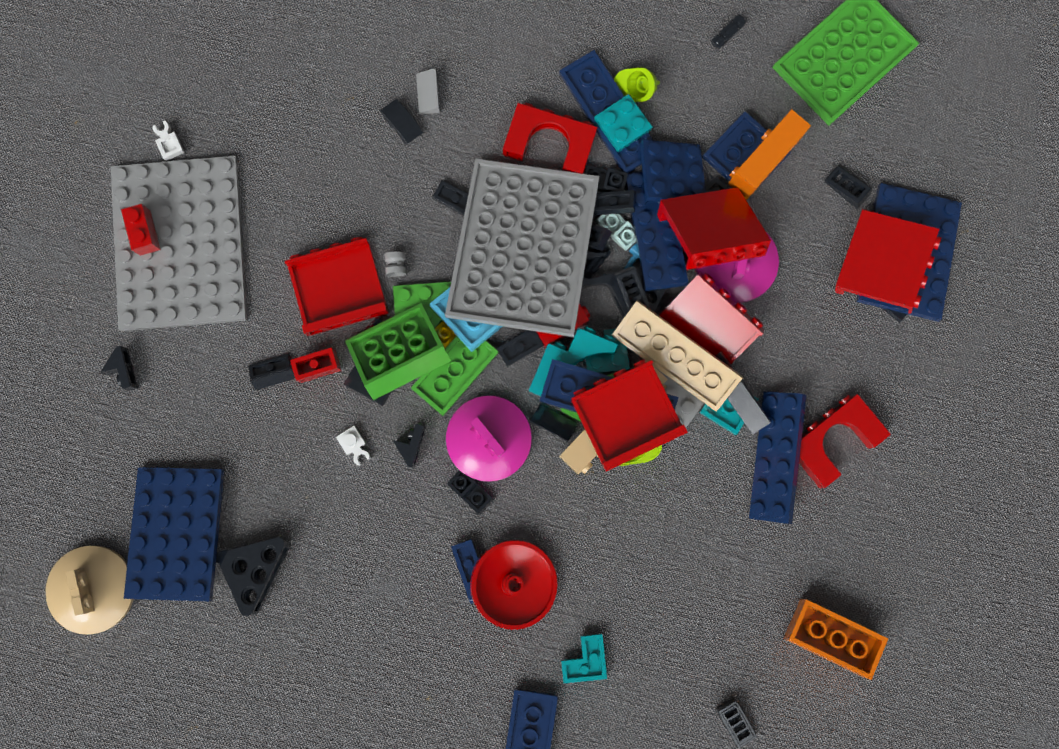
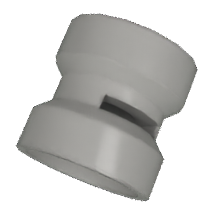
M385 253V262H387L385 275L389 277L405 276V253Z

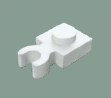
M163 121L164 130L159 131L158 127L154 125L153 131L160 137L155 141L163 159L167 161L185 152L175 132L171 133L170 125Z
M356 426L349 428L336 437L347 455L354 454L353 460L356 465H362L359 461V456L362 454L366 456L367 460L371 459L370 454L361 448L366 443Z

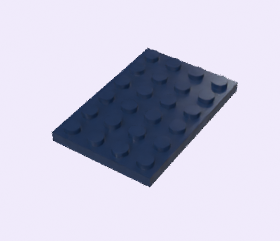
M880 183L877 188L874 213L938 228V237L942 238L938 250L933 249L931 256L935 258L932 268L926 269L925 275L928 276L925 288L919 289L918 295L922 296L918 308L913 307L911 314L908 313L909 309L860 295H857L856 302L937 322L941 321L962 203Z
M138 467L123 599L213 601L225 470Z

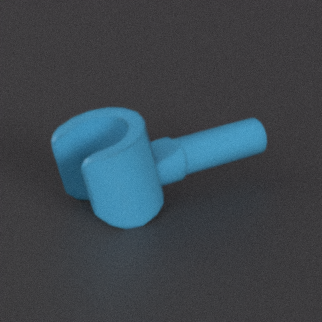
M637 243L629 250L633 256L624 269L631 267L636 259L639 258Z

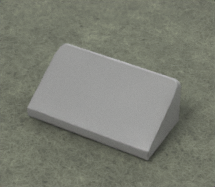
M436 69L417 73L419 114L440 113Z

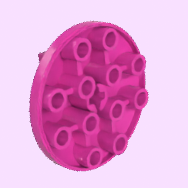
M770 237L771 242L765 256L695 268L696 275L699 272L709 274L715 280L714 284L719 289L723 287L731 294L730 299L735 303L748 302L761 296L774 282L779 267L778 251Z
M481 396L464 403L453 414L447 427L446 446L452 462L462 473L479 481H498L511 476L524 464L531 448V430L525 415L515 404L496 396Z

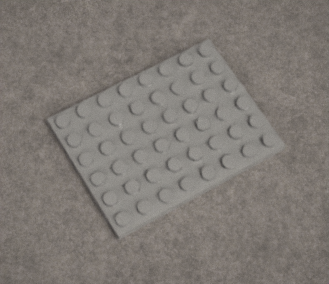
M226 156L110 166L118 330L133 331L247 321L237 157ZM138 204H143L151 211L161 249L141 256L131 250L121 209Z
M475 159L445 317L574 337L599 176Z

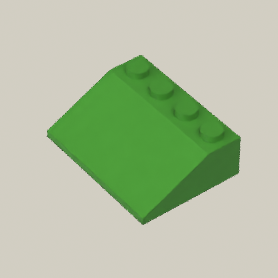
M422 303L345 341L361 380L373 400L451 361Z

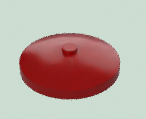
M517 540L500 542L487 549L477 560L473 568L470 580L472 600L479 613L495 626L509 630L530 627L545 617L555 601L557 594L555 568L549 557L533 544Z

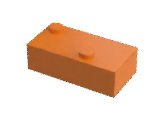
M791 109L773 131L769 128L761 137L763 142L742 166H737L729 175L731 180L728 185L732 188L738 187L747 200L800 141L811 125Z
M807 599L799 600L783 638L870 680L873 678L888 638Z

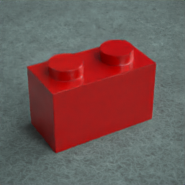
M143 204L121 209L131 250L140 256L161 250L151 211Z
M332 347L290 360L295 379L300 383L342 371L337 352Z

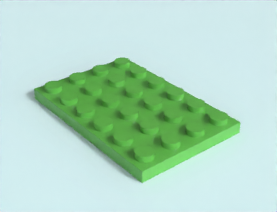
M846 0L777 61L772 68L830 126L920 43L877 0Z

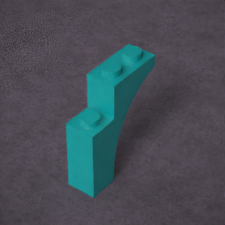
M585 326L583 330L577 329L569 351H565L567 346L555 342L554 346L548 344L529 392L541 396L552 359L576 365L578 362L593 355L616 353L619 347L615 343L616 339L605 334L601 338L595 335V330Z

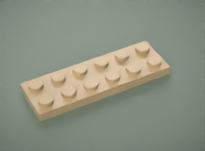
M638 300L611 335L647 362L653 360L652 365L716 412L743 379L742 375Z

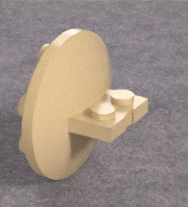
M102 546L79 547L61 557L53 566L46 583V601L54 619L64 628L79 634H96L117 625L129 612L134 600L123 599L127 561L114 550Z

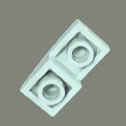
M620 214L600 215L595 220L601 227L608 228L612 232L610 237L625 251L636 242L633 226L628 221H625Z

